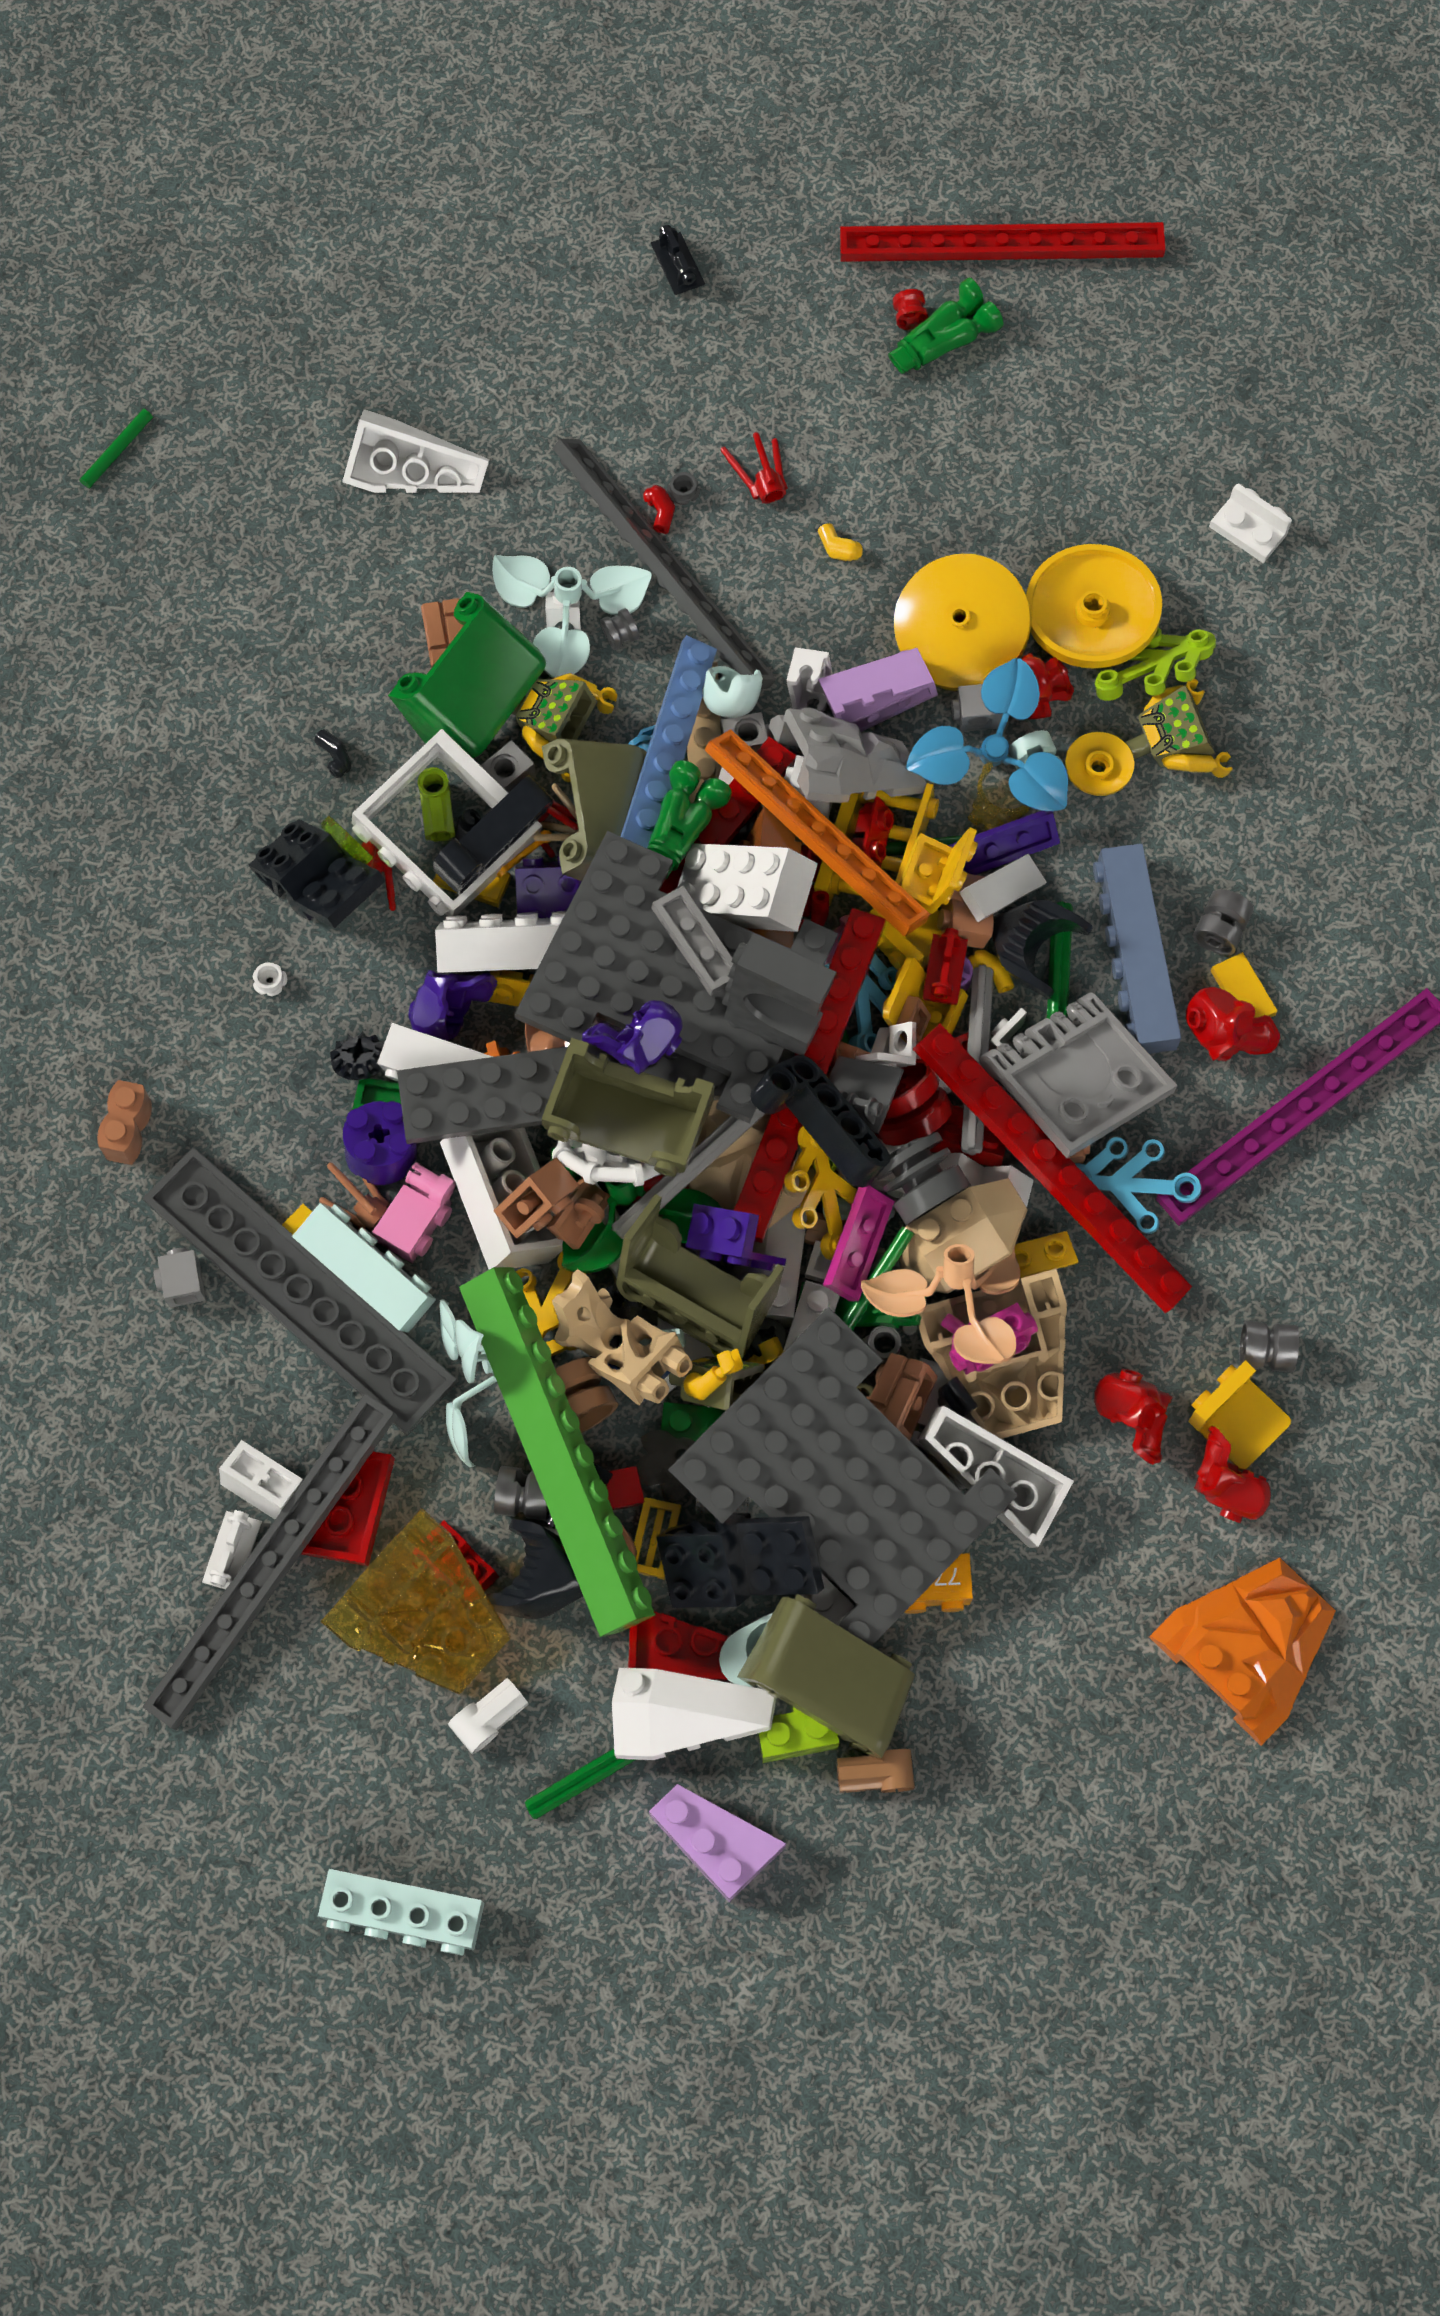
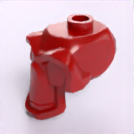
M1029 653L1020 659L1025 661L1033 670L1038 681L1040 696L1037 708L1028 719L1047 718L1052 716L1049 702L1070 700L1074 693V687L1070 683L1067 668L1060 660L1054 657L1044 663L1040 658L1034 657L1032 653Z
M1202 988L1196 992L1186 1008L1185 1020L1198 1042L1208 1050L1209 1056L1213 1061H1228L1239 1051H1245L1252 1055L1268 1054L1277 1048L1280 1041V1033L1270 1016L1264 1015L1254 1018L1255 1008L1251 1003L1237 1000L1231 993L1221 988Z
M1121 1369L1120 1373L1105 1375L1099 1380L1094 1390V1403L1098 1413L1110 1419L1112 1423L1123 1422L1128 1427L1134 1428L1136 1434L1132 1445L1133 1451L1149 1464L1160 1463L1162 1460L1160 1447L1165 1422L1168 1417L1166 1412L1168 1404L1172 1402L1173 1398L1168 1393L1159 1391L1158 1387L1154 1384L1142 1380L1143 1375L1139 1372Z
M1212 1425L1208 1428L1210 1434L1207 1437L1208 1441L1204 1459L1197 1471L1198 1479L1194 1489L1205 1495L1209 1503L1222 1508L1220 1516L1237 1523H1241L1243 1517L1257 1520L1264 1515L1270 1506V1485L1263 1476L1259 1475L1256 1478L1254 1477V1472L1243 1469L1241 1472L1238 1470L1237 1465L1227 1462L1231 1452V1444L1220 1430Z

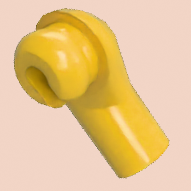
M827 523L819 527L817 532L829 557L842 561L858 560L862 556V545L852 539L838 537L833 524Z
M983 949L976 950L974 955L968 957L973 969L980 965H986V967L993 969V981L998 993L1001 994L1014 988L1010 974L1001 965L997 956Z

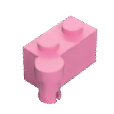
M418 1162L412 1166V1169L415 1170L414 1173L409 1170L405 1182L410 1184V1187L407 1185L402 1186L372 1231L373 1236L378 1240V1244L411 1263L414 1262L418 1255L423 1257L427 1253L433 1241V1238L430 1236L437 1225L442 1227L448 1221L452 1213L450 1197L456 1186L453 1179L444 1174L439 1176L421 1166Z

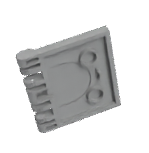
M1091 992L1079 998L1077 1002H1072L1067 1006L1066 1011L1070 1020L1060 1011L1055 1012L1050 1016V1019L1045 1018L1026 1029L1025 1034L1020 1033L1014 1036L1013 1045L1017 1052L1009 1044L1002 1043L996 1049H992L980 1057L981 1065L985 1071L1005 1087L1066 1158L1071 1157L1175 1092L1178 1086L1103 1002Z

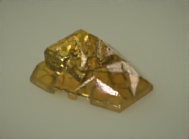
M423 1508L398 1532L320 1621L350 1648L357 1651L363 1649L383 1658L382 1661L394 1666L396 1663L416 1672L415 1676L459 1695L511 1638L451 1533Z

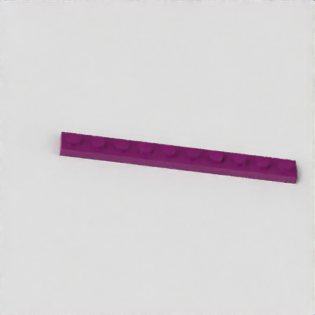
M1428 988L1423 990L1190 1169L1187 1173L1195 1175L1202 1186L1201 1195L1196 1201L1182 1203L1174 1195L1161 1194L1157 1195L1156 1201L1178 1226L1182 1225L1440 1025V1001ZM1184 1183L1180 1188V1192L1186 1196L1194 1191V1186L1191 1183Z

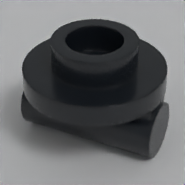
M957 1376L938 1389L939 1398L937 1402L939 1407L945 1406L962 1417L978 1407Z

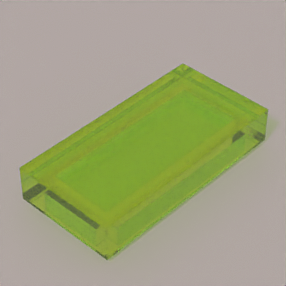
M329 815L323 820L321 827L331 834L334 840L354 859L366 865L373 859Z

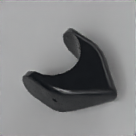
M1036 900L993 916L992 938L999 961L1006 971L1020 984L1047 999H1051L1054 990L1039 980L1035 973L1034 964L1038 949L1047 939L1055 934L1072 931L1089 935L1093 927L1079 915L1054 902Z
M512 1519L509 1530L521 1536L526 1544L524 1548L526 1553L523 1559L524 1566L520 1568L519 1576L513 1579L512 1585L505 1587L500 1593L485 1594L482 1604L504 1615L525 1619H541L556 1613L583 1597L559 1535L539 1524Z

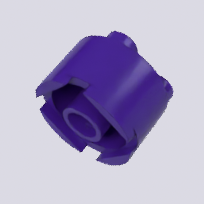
M395 1101L370 1102L348 1113L343 1127L345 1158L350 1171L374 1185L392 1184L407 1175V1171L417 1158V1143L407 1144L401 1104Z

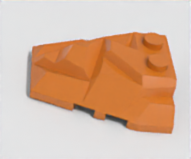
M1278 1558L1205 1596L1177 1608L1149 1638L1176 1664L1182 1660L1237 1714L1233 1719L1262 1746L1289 1717L1336 1610L1281 1558Z

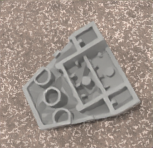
M810 707L802 708V710L788 708L784 715H777L770 720L769 728L775 740L781 745L798 746L804 755L797 782L806 800L843 803L849 802L851 794L864 792L863 798L869 800L875 799L876 793L879 790H883V792L891 797L924 793L927 784L925 779L906 769L910 753L903 741L872 732L861 733L858 725L830 717Z

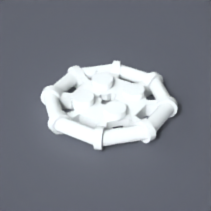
M569 1139L568 1142L558 1141L557 1147L552 1152V1159L557 1157L564 1167L583 1177L585 1183L592 1185L601 1181L632 1183L636 1187L642 1186L644 1181L660 1175V1173L654 1170L655 1166Z

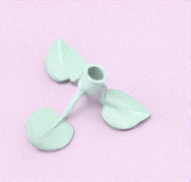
M495 555L492 568L495 587L501 598L511 606L528 608L534 604L537 595L543 598L553 588L556 599L563 603L562 630L557 627L545 628L536 635L533 644L545 657L546 667L544 671L551 678L568 673L576 674L588 660L590 643L586 633L581 630H568L570 604L576 603L580 599L582 590L592 600L599 599L601 609L610 615L617 616L618 611L624 608L628 609L631 614L642 604L652 578L651 572L641 568L619 565L607 566L599 569L591 576L590 589L587 581L582 579L577 569L563 567L556 572L555 576L551 577L550 582L548 567L537 558L523 555Z
M441 1299L440 1332L448 1356L451 1360H457L459 1353L462 1360L463 1373L468 1383H474L477 1362L482 1361L486 1374H493L487 1380L454 1399L453 1403L450 1402L446 1405V1426L451 1445L458 1457L467 1466L474 1467L475 1465L469 1459L467 1430L461 1413V1406L464 1401L497 1382L485 1350L481 1345L484 1335L471 1329L463 1320H455L448 1306L449 1302Z

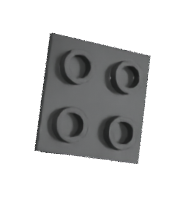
M838 1056L829 1079L873 1133L879 1135L904 1070Z

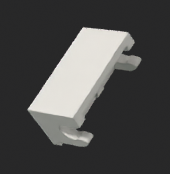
M795 647L787 677L793 709L802 710V708L807 707V702L810 699L819 700L817 710L825 711L827 700L818 679L833 674L829 652Z
M242 1440L219 1468L220 1485L273 1519L277 1518L303 1481L302 1478Z

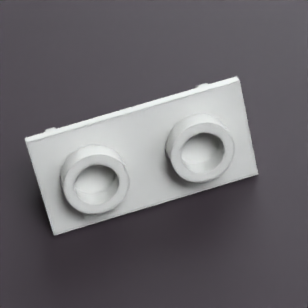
M234 1510V1513L226 1511L202 1583L226 1590L252 1553L262 1521L250 1518L247 1513Z

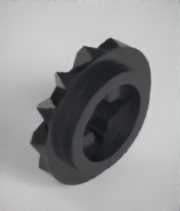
M363 1031L355 1038L348 1034L346 1041H336L335 1050L330 1052L333 1070L340 1077L348 1080H363L376 1075L382 1070L377 1062L384 1043L380 1042L376 1035L367 1037ZM363 1050L364 1053L357 1058V1063H355L353 1056L357 1054V1051Z

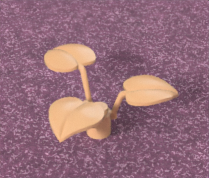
M963 1244L951 1245L944 1252V1267L938 1266L936 1268V1275L928 1288L925 1278L916 1271L909 1269L892 1270L873 1279L861 1281V1289L864 1295L875 1308L894 1317H909L925 1310V1297L932 1296L941 1279L944 1278L949 1287L957 1290L964 1289L968 1317L971 1325L960 1327L954 1334L953 1344L957 1353L966 1360L982 1364H1000L1011 1360L1015 1355L1016 1337L1013 1329L998 1317H987L978 1322L975 1316L971 1290L980 1288L983 1292L992 1295L1003 1294L1013 1290L1020 1281V1267L1016 1259L1015 1249H1013L1009 1257L975 1277L974 1251L969 1246Z

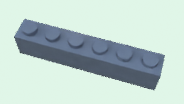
M1143 844L1103 848L1100 851L1098 861L1093 863V874L1095 882L1102 885L1103 894L1099 895L1101 914H1107L1109 926L1105 928V936L1108 947H1114L1115 958H1112L1111 962L1114 979H1120L1122 991H1118V1004L1120 1011L1126 1012L1128 1023L1124 1027L1149 1054L1177 1050L1181 1034Z

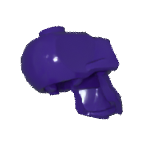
M428 970L424 983L417 991L416 999L409 1007L408 1016L411 1021L412 1030L449 1042L460 1032L461 1026L464 1023L463 1017L468 1012L471 1001H489L497 986V980L489 973L477 976L454 973L447 975Z
M659 1000L646 1002L639 1011L636 1010L633 1013L632 1023L627 1024L620 1032L601 1022L582 1033V1041L607 1052L617 1059L621 1065L626 1064L639 1075L650 1064L658 1062L664 1054L670 1056L682 1041V1038L679 1036L683 1027L681 1015L672 1005Z

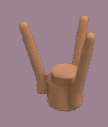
M328 1163L327 1168L358 1201L353 1208L357 1213L356 1215L342 1208L351 1216L349 1221L358 1229L363 1227L372 1232L390 1206V1203L381 1195L376 1185L368 1183L366 1179L362 1178L373 1198L369 1194L364 1196L333 1163ZM324 1197L319 1199L320 1203L330 1207L335 1204Z

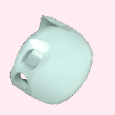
M726 666L709 668L706 672L705 683L702 689L706 707L712 713L726 718H736L748 714L755 707L760 696L763 680L761 671L756 670L753 675H741L734 669ZM722 673V677L719 680H716V674Z

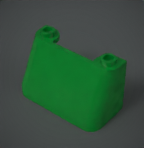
M466 592L457 602L454 609L455 619L464 626L427 675L416 672L403 675L388 696L425 744L443 729L467 754L475 758L487 748L546 667V660L540 650L479 594Z

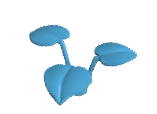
M1014 658L992 670L982 684L981 698L985 707L992 713L1003 715L996 734L985 738L980 749L970 745L963 746V735L957 728L939 726L925 733L917 741L907 760L906 769L934 784L952 785L960 781L967 773L970 760L965 752L975 754L976 757H980L981 761L987 766L995 767L1001 763L1018 766L1020 769L1011 774L1008 785L1012 795L1023 805L1040 811L1064 810L1067 806L1068 775L1064 764L1058 757L1051 753L1037 752L1030 755L1024 764L1021 760L1007 756L1009 744L1002 735L1009 715L1017 720L1028 719L1037 708L1040 696L1038 681L1033 670L1020 658Z

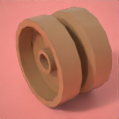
M592 1357L579 1358L555 1368L557 1375L564 1382L565 1395L570 1407L579 1419L581 1433L608 1418L619 1405L612 1390L608 1386L599 1385L602 1376H599L588 1364Z

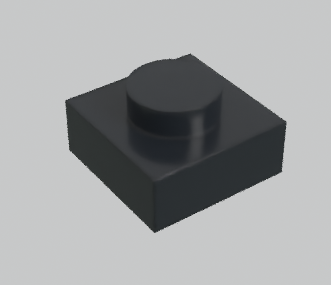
M622 1302L621 1308L610 1309L618 1318L631 1321L638 1315L653 1326H658V1311L643 1309V1303Z

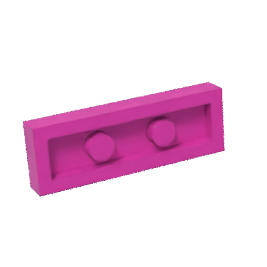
M871 1186L858 1187L823 1286L849 1301H859L862 1293L861 1281L866 1280L892 1211L894 1200Z

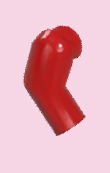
M819 890L812 894L811 920L809 921L824 927L829 915V894ZM801 919V922H800V925H799V928H798V932H799V930H800V928H801V926H802V924H803V922H804L805 919Z

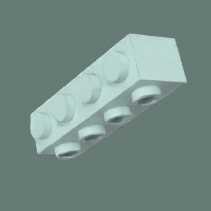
M319 1203L292 1237L399 1331L409 1333L436 1301V1298L429 1293L432 1287L419 1275L414 1274L411 1278L401 1268L405 1263L394 1253L388 1250L384 1254L375 1246L378 1240L363 1227L356 1230L349 1224L348 1221L351 1219V1216L337 1204L330 1207Z
M329 1869L318 1917L327 1920V1928L349 1932L350 1925L365 1928V1936L387 1940L388 1933L404 1936L402 1941L404 1944L425 1948L427 1941L442 1944L440 1951L463 1956L465 1949H475L485 1903L478 1899Z

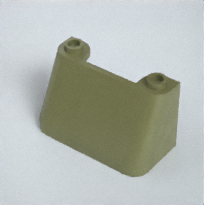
M561 738L542 746L544 763L550 772L564 774L569 771L579 829V832L567 837L561 845L559 858L562 874L582 881L607 831L621 836L647 753L640 747L631 744Z
M571 1038L541 1119L543 1127L548 1130L547 1135L561 1142H568L569 1139L655 1166V1171L666 1176L675 1177L676 1173H684L710 1112L714 1099V1083L696 1078L693 1086L686 1087L685 1080L678 1078L677 1083L644 1072L638 1075L632 1068L608 1061L606 1054L600 1053L597 1059L596 1055L588 1052L589 1043Z
M797 1594L795 1599L782 1597L737 1677L752 1687L757 1685L767 1691V1694L783 1700L838 1734V1737L842 1740L849 1741V1746L863 1755L882 1758L890 1744L915 1674L910 1671L912 1664L894 1653L888 1657L814 1611L817 1605L804 1596Z

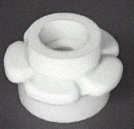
M270 962L263 963L253 973V980L255 981L253 987L261 995H278L282 992V987L287 984V975L284 971H281L279 965ZM273 978V981L268 983L267 979Z

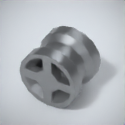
M626 608L619 610L615 617L610 618L606 616L600 620L603 633L613 650L621 648L623 642L628 640L634 642L640 638L636 623Z

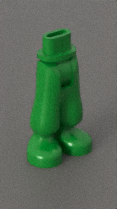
M966 278L959 285V301L950 300L944 302L926 320L900 340L897 344L898 347L888 353V357L901 374H905L912 368L919 370L921 365L924 366L952 350L972 343L981 332H997L1004 324L1002 315L992 302L988 301L983 304L984 299L980 287L972 278ZM975 314L971 319H966V317Z
M684 760L676 761L669 771L672 789L663 797L660 813L647 849L673 860L666 879H668L671 871L678 869L696 839L710 823L712 818L711 810L724 807L732 796L731 788L727 783L717 778H709L699 787L694 802L690 803L689 797L701 779V772L696 765Z

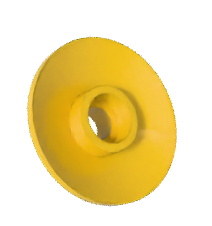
M1091 732L1080 736L1071 744L1066 754L1065 768L1068 778L1079 790L1090 795L1107 796L1122 790L1128 784L1134 771V757L1128 745L1119 737L1106 732ZM1100 765L1104 768V772H1096L1092 767Z

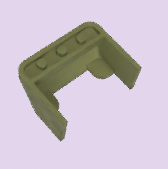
M655 1194L624 1236L616 1282L618 1291L629 1301L643 1303V1309L658 1311V1318L681 1329L684 1333L715 1351L721 1353L726 1350L738 1349L742 1358L753 1342L777 1297L784 1267L777 1264L770 1276L763 1273H748L742 1281L681 1247L682 1237L678 1226L669 1219L658 1217L662 1197Z

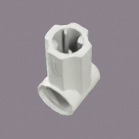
M506 1678L479 1702H473L458 1712L450 1720L448 1726L470 1753L475 1754L498 1735V1730L513 1719L514 1716L529 1704L515 1685Z

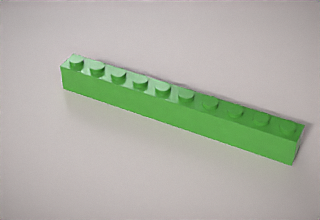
M493 1267L459 1287L476 1331L484 1335L481 1341L599 1636L603 1637L620 1633L655 1615L651 1605V1595L647 1588L643 1586L637 1571L636 1558L629 1551L622 1534V1524L618 1517L614 1515L608 1500L607 1487L599 1478L593 1463V1453L585 1444L579 1429V1419L571 1409L565 1395L564 1382L557 1375L552 1363L551 1350L541 1336L537 1326V1316L529 1306L523 1292L522 1279L515 1272L514 1267Z

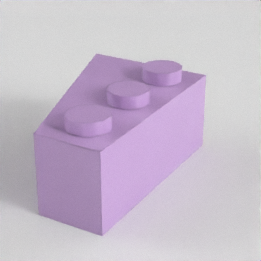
M918 648L904 650L895 655L818 679L834 718L858 725L861 732L938 695L934 680Z
M678 1784L649 1811L650 1817L728 1902L741 1892L786 1847V1843Z

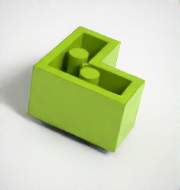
M791 1705V1713L773 1716L771 1730L757 1733L763 1763L838 1749L839 1746L838 1734Z

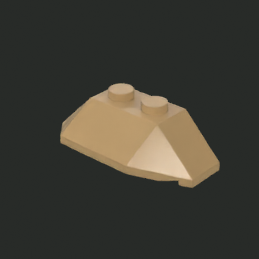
M1007 1178L968 1187L908 1224L905 1228L915 1233V1235L899 1258L901 1269H909L921 1274L927 1281L928 1288L936 1275V1268L938 1266L944 1267V1252L951 1245L963 1244L969 1246L974 1251L975 1277L1009 1257L1013 1252L1023 1219H1025L1028 1211L1010 1179ZM942 1278L935 1292L948 1294L955 1289L949 1287L944 1278Z

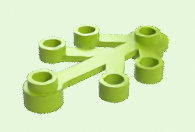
M1158 627L1154 638L1146 648H1156L1158 646L1173 648L1169 650L1144 649L1137 656L1130 659L1142 662L1120 672L1111 669L1101 671L1095 680L1097 697L1104 701L1115 700L1123 694L1124 683L1155 670L1154 673L1144 678L1145 692L1153 696L1160 695L1166 690L1165 682L1174 662L1183 657L1185 659L1178 661L1174 666L1175 677L1180 682L1193 680L1196 677L1198 662L1209 658L1213 654L1216 647L1215 636L1201 629L1194 630L1186 636L1163 635Z

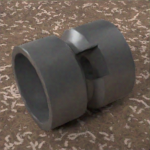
M1225 889L1213 891L1205 907V915L1201 916L1193 933L1194 940L1201 947L1219 955L1234 954L1243 935L1242 930L1246 928L1254 911L1252 903L1233 891Z
M1248 1320L1243 1322L1239 1350L1240 1365L1246 1360L1254 1369H1261L1268 1363L1272 1371L1290 1373L1295 1371L1299 1351V1329L1297 1325L1276 1323L1270 1330L1267 1323Z
M501 1466L495 1489L494 1514L515 1517L519 1512H523L528 1519L547 1521L549 1509L533 1470L527 1475L524 1474L522 1468Z

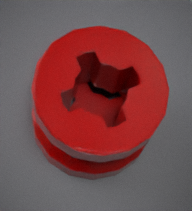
M906 289L894 296L893 307L898 312L896 314V324L899 328L903 330L914 329L929 317L928 311L923 307L925 305V295L921 290Z

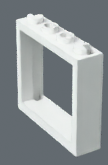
M441 729L352 813V824L354 825L352 830L363 842L367 843L370 841L379 850L377 854L382 861L389 867L395 865L404 874L402 877L411 889L416 892L421 890L429 898L428 903L440 916L444 914L453 916L458 915L497 877L498 871L535 841L533 837L535 834H540L542 825L538 821L535 822L454 900L441 890L370 821L437 757L491 808L496 806L508 794L495 779Z

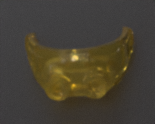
M987 762L982 768L977 784V798L972 804V812L967 817L975 825L984 824L985 831L1017 820L1031 809L1025 805L1013 809L1000 808L993 805L986 798L982 787L986 776L993 767V764Z

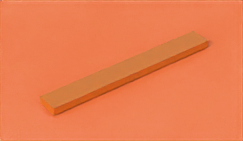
M730 729L708 742L705 751L904 937L927 922L931 914L806 800L803 795L734 731Z

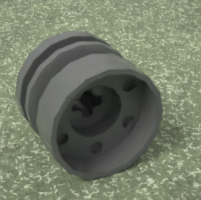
M938 1132L926 1137L916 1138L891 1153L890 1162L876 1177L880 1180L893 1173L896 1178L883 1187L884 1191L888 1193L901 1187L904 1190L905 1194L894 1203V1207L906 1226L963 1190L971 1187L959 1165L945 1170L941 1169L939 1164L951 1153L948 1147L935 1154L931 1153L930 1150L943 1141Z

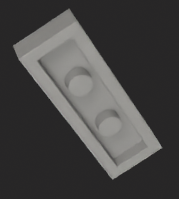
M681 886L654 901L651 909L710 996L726 988L730 979L728 975L733 965L731 963L732 956L685 887Z

